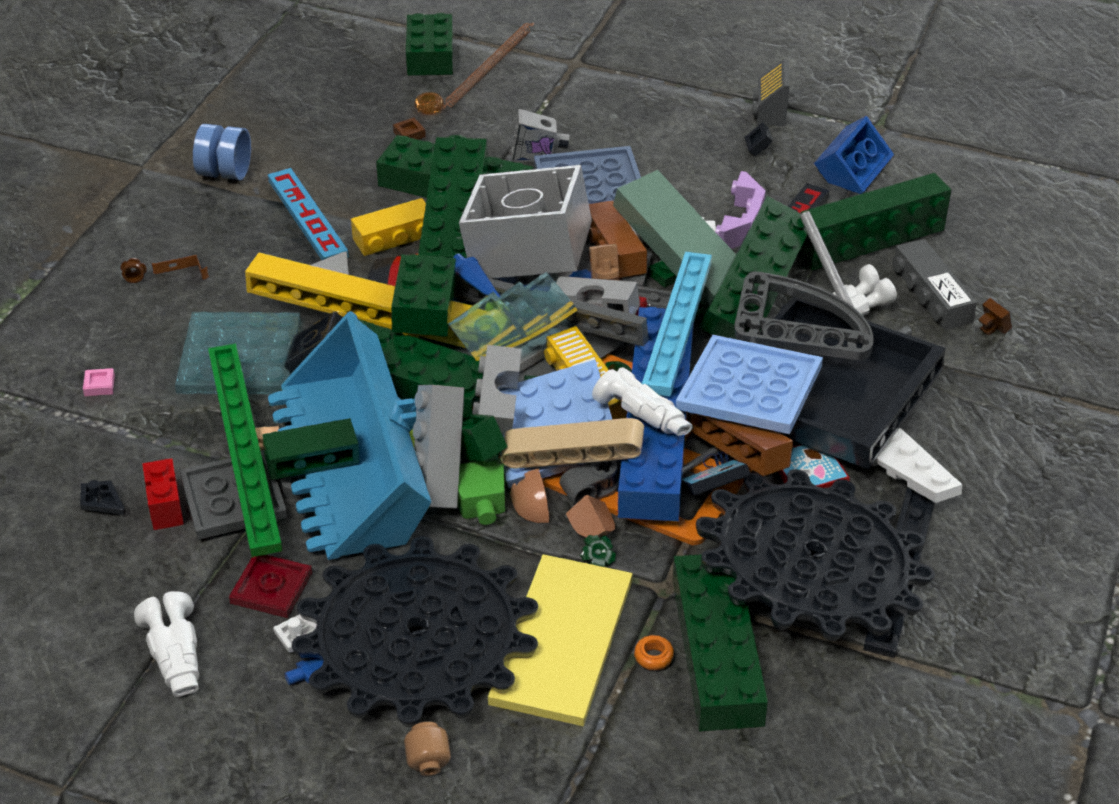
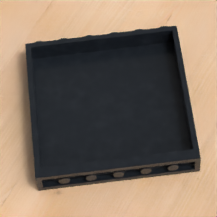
M792 297L787 304H784L774 318L777 320L854 330L847 322L831 311L797 297ZM867 321L873 333L872 353L867 359L852 360L804 353L823 357L822 368L791 433H779L793 441L869 469L942 372L946 348ZM770 330L767 333L772 338H779L783 335L779 330ZM798 334L795 337L800 342H807L811 339L807 334ZM831 337L826 338L824 343L828 346H835L839 341ZM844 340V347H847L848 341ZM857 343L856 348L862 349L863 344Z

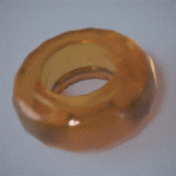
M433 92L422 93L415 99L416 109L424 114L437 113L444 106L443 98Z

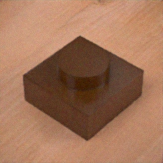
M415 118L393 124V133L396 136H407L417 140L426 137L425 128Z

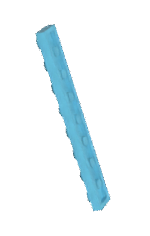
M685 252L642 381V385L646 384L660 396H671L711 267L712 255Z

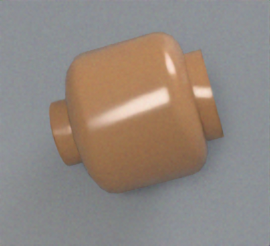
M418 723L406 734L404 739L406 761L411 769L420 771V774L423 776H432L438 774L441 771L440 768L449 763L451 754L448 734L436 723Z

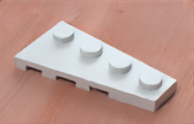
M901 428L898 429L872 464V466L879 464L887 469V475L894 479L906 480L909 488L935 503L962 494V484Z

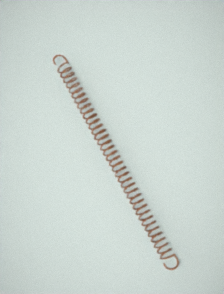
M523 24L519 30L446 98V103L447 99H452L454 96L458 97L456 91L458 89L463 90L461 89V87H464L463 85L465 87L468 86L467 89L469 90L472 89L491 70L489 65H485L487 61L495 65L498 64L501 59L496 56V53L501 54L502 58L505 57L523 39L520 33L523 35L526 32L524 30L526 25ZM509 43L512 44L508 50L504 49ZM481 67L486 69L482 75L479 74L482 70ZM474 74H476V76L479 75L480 79H474L472 78V76L474 77ZM459 95V99L457 98L455 101H453L455 103L452 104V106L450 107H453L462 97H460Z

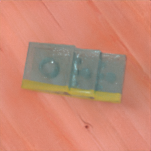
M545 272L525 287L521 282H518L500 295V297L493 291L450 322L449 326L474 359L478 361L480 356H486L487 345L513 348L552 328L576 312L577 309L550 275Z

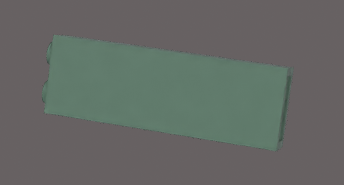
M658 170L617 188L613 203L614 208L676 276L678 275L685 252L712 255L711 267L701 299L708 308L736 255L733 250Z

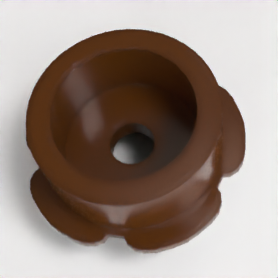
M130 258L128 261L122 262L120 270L127 282L137 283L143 279L144 273L147 272V267L139 259Z

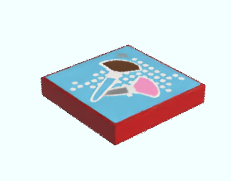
M804 444L792 447L790 467L777 471L783 482L786 483L787 474L790 470H802L808 474L810 481L820 488H829L838 479L849 481L850 478L835 456Z

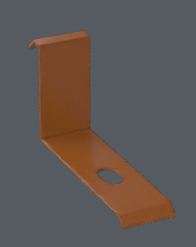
M197 255L152 263L154 274L198 265L202 280L209 277L207 266L201 269ZM169 264H177L175 267H169Z

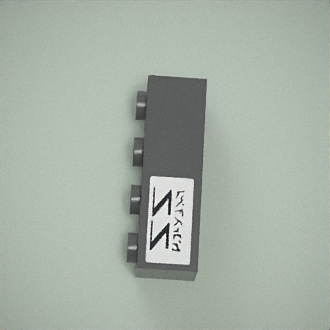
M922 239L896 246L895 257L892 261L894 270L901 275L907 286L917 295L920 303L924 304L929 310L933 319L944 330L973 323L977 304L976 300L926 240Z

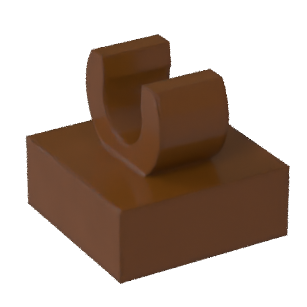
M989 298L982 304L984 314L979 318V322L983 324L980 327L981 331L990 335L998 329L1003 334H1006L1012 329L1009 311L992 298Z

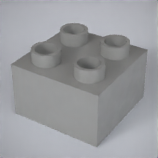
M581 165L479 175L459 222L467 258L475 257L488 278L511 284L525 275L541 274L544 280L557 281L559 276L569 277L573 271H577L592 222Z

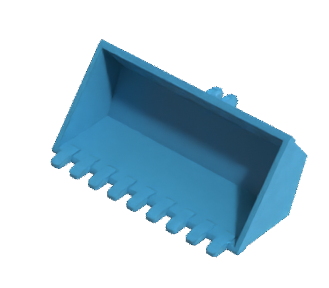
M349 311L281 385L282 391L268 396L270 406L286 404L287 407L273 413L274 423L291 421V425L280 428L278 431L335 420L351 419L359 443V463L305 473L306 479L296 481L291 485L294 495L310 493L311 496L296 503L297 512L302 514L315 511L316 516L304 519L301 522L302 531L307 533L320 530L321 533L320 536H315L306 541L307 551L325 550L328 560L344 555L361 553L370 544H380L385 548L406 545L431 504L426 483L409 434L416 422L417 408L415 406V399L401 400L397 397L378 335L359 321L356 314Z

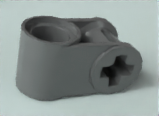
M615 460L589 462L577 468L569 469L560 478V486L574 505L585 495L598 500L610 496L618 490V481L615 478L617 463Z

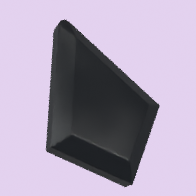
M91 480L89 483L81 484V510L125 514V508L111 480Z

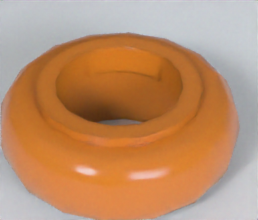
M650 635L638 641L634 649V656L637 663L643 668L657 671L670 665L674 658V649L666 638ZM649 650H658L662 654L652 656L647 654L646 652Z

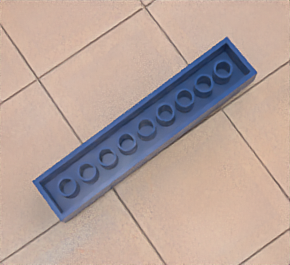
M639 307L638 316L647 318L649 338L644 347L635 345L632 373L641 384L666 312L664 308ZM693 325L671 396H662L672 401L675 407L676 399L690 376ZM680 410L685 415V420H687V412ZM627 411L626 418L637 419L644 424V435L640 456L632 459H622L618 487V518L679 521L685 435L666 434L661 428H655Z

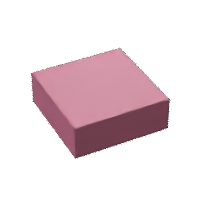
M113 368L85 370L84 396L112 395L115 379Z

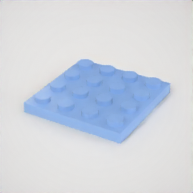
M712 335L676 399V408L692 414H700L719 420H727L747 426L790 434L822 368L823 357Z
M596 360L518 382L517 389H499L504 394L516 395L512 429L613 420L608 403L600 404L592 397L594 386L600 378ZM586 463L529 468H510L504 465V474L508 487L511 488L513 483L517 485L521 480L525 479L524 474L528 471L539 469L541 478H545L577 468Z

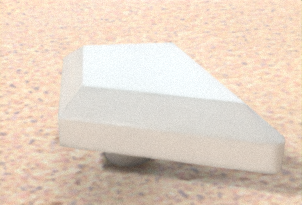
M298 615L273 627V629L290 653L294 652L292 649L294 638L312 632L317 624L304 620Z

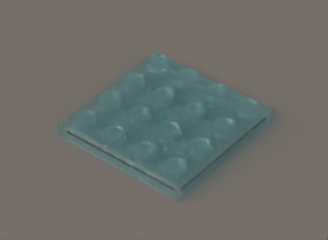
M192 312L175 382L176 393L217 394L208 348L235 343L247 394H273L282 391L281 385L292 374L284 365L292 340L299 333L300 313Z

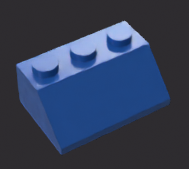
M865 116L846 126L814 164L828 183L861 194L894 154L869 118Z

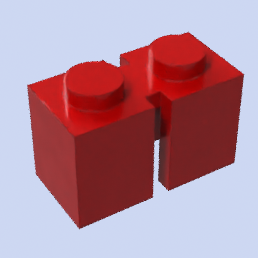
M173 459L142 463L153 530L184 525Z

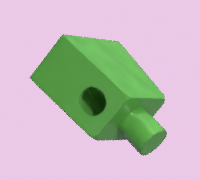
M501 458L488 463L477 461L460 464L457 507L463 518L478 517L479 523L489 525L496 520V514H501L505 511L504 464L501 462Z

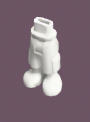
M870 264L860 269V283L858 286L844 285L854 308L863 316L869 314L870 308L888 305L897 298V292L893 283L887 278L880 280L876 269Z
M620 368L617 372L613 369L607 371L594 386L592 397L600 404H606L613 398L621 400V407L641 418L651 426L661 428L666 434L674 433L677 436L688 434L692 429V424L685 420V415L675 407L672 401L658 395L646 384L642 385L635 378L634 374L625 368Z
M171 591L163 596L165 610L171 622L169 627L164 625L161 605L156 597H150L141 602L135 608L134 619L139 627L150 628L149 633L146 635L150 654L157 661L165 683L171 688L173 696L180 697L194 693L199 689L197 682L200 676L196 654L197 638L193 624L185 620L193 612L194 604L191 597L183 592Z

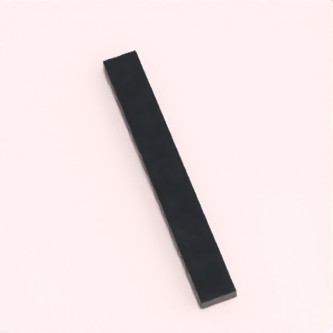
M907 486L896 529L900 531H915L926 539L935 502ZM923 547L917 552L909 553L910 558L919 563ZM908 585V589L911 592L913 589V585ZM886 610L885 613L892 623L890 630L882 636H876L867 631L863 651L895 658L906 614L896 610Z

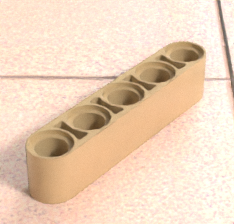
M624 418L510 429L504 435V440L508 447L502 450L501 462L510 468H529L637 458L642 452L644 424L637 419Z

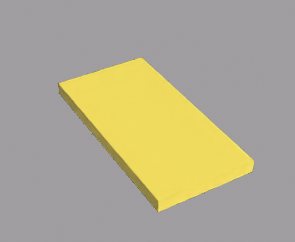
M543 554L526 596L537 601L538 611L532 619L522 621L516 625L518 631L532 635L537 639L538 648L531 657H513L504 662L505 667L514 673L515 683L511 690L506 693H500L491 689L488 695V705L584 726L632 583V573Z

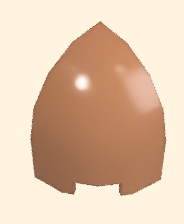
M539 469L528 471L524 474L525 479L521 480L517 485L513 483L510 496L517 513L528 521L549 523L547 498Z
M585 495L566 513L572 527L579 535L585 537L588 535H598L602 537L615 530L614 520L605 502L589 495Z

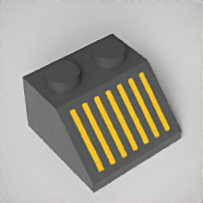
M789 59L782 60L758 78V88H753L752 115L757 116V125L763 122L767 126H786L789 96Z

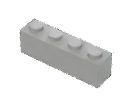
M418 385V392L415 395L417 410L416 422L413 426L414 450L431 499L429 507L457 508L464 398L463 387Z

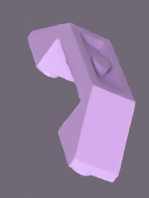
M741 171L738 181H733L731 195L735 196L734 206L746 208V213L742 214V218L725 215L722 225H717L715 231L731 249L741 245L756 213L765 200L766 191L747 172Z

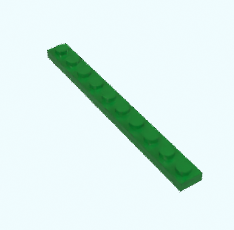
M236 343L208 348L251 557L281 552L280 535Z

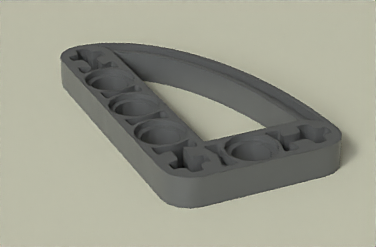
M752 272L745 277L735 320V337L737 340L790 351L852 360H864L871 355L873 347L871 327L864 316L845 300L822 288L789 277L764 272ZM755 283L760 284L757 294L753 293ZM769 291L782 293L821 306L842 318L854 330L763 318ZM753 303L758 305L759 309L750 312L744 307L747 304ZM746 327L751 328L749 332H744ZM760 329H763L762 335H759ZM770 330H779L783 335L779 338H772L767 333ZM798 334H807L811 339L807 342H800L795 337ZM832 337L836 338L839 343L835 346H828L824 343V340ZM844 340L848 341L847 347H844ZM857 343L863 344L862 349L856 348Z

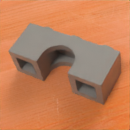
M559 276L550 294L633 315L636 314L640 306L637 282Z
M487 345L486 356H480L478 373L484 374L483 379H477L475 396H480V403L474 402L473 414L494 415L502 435H505L506 431L513 428L516 395L504 394L499 389H517L522 349Z

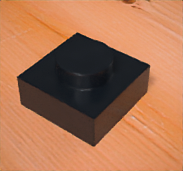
M763 122L744 137L748 151L754 156L765 150L773 142L769 127Z

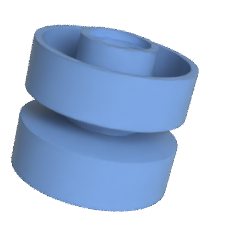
M202 124L196 133L193 146V164L196 173L200 176L218 177L221 174L225 179L242 180L248 171L251 158V139L246 128L230 126L224 130L220 125Z

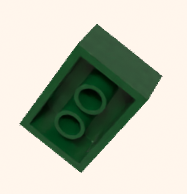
M415 13L407 15V76L453 75L452 14L437 13L423 15Z
M401 254L391 306L392 332L448 336L456 284V258Z

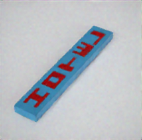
M288 168L268 174L269 183L320 259L324 260L342 252H347L348 258V249L293 170Z

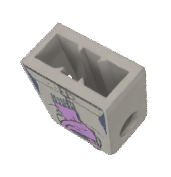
M518 109L511 147L512 161H534V156L553 154L554 147L568 149L569 134L557 133L556 120L554 118Z

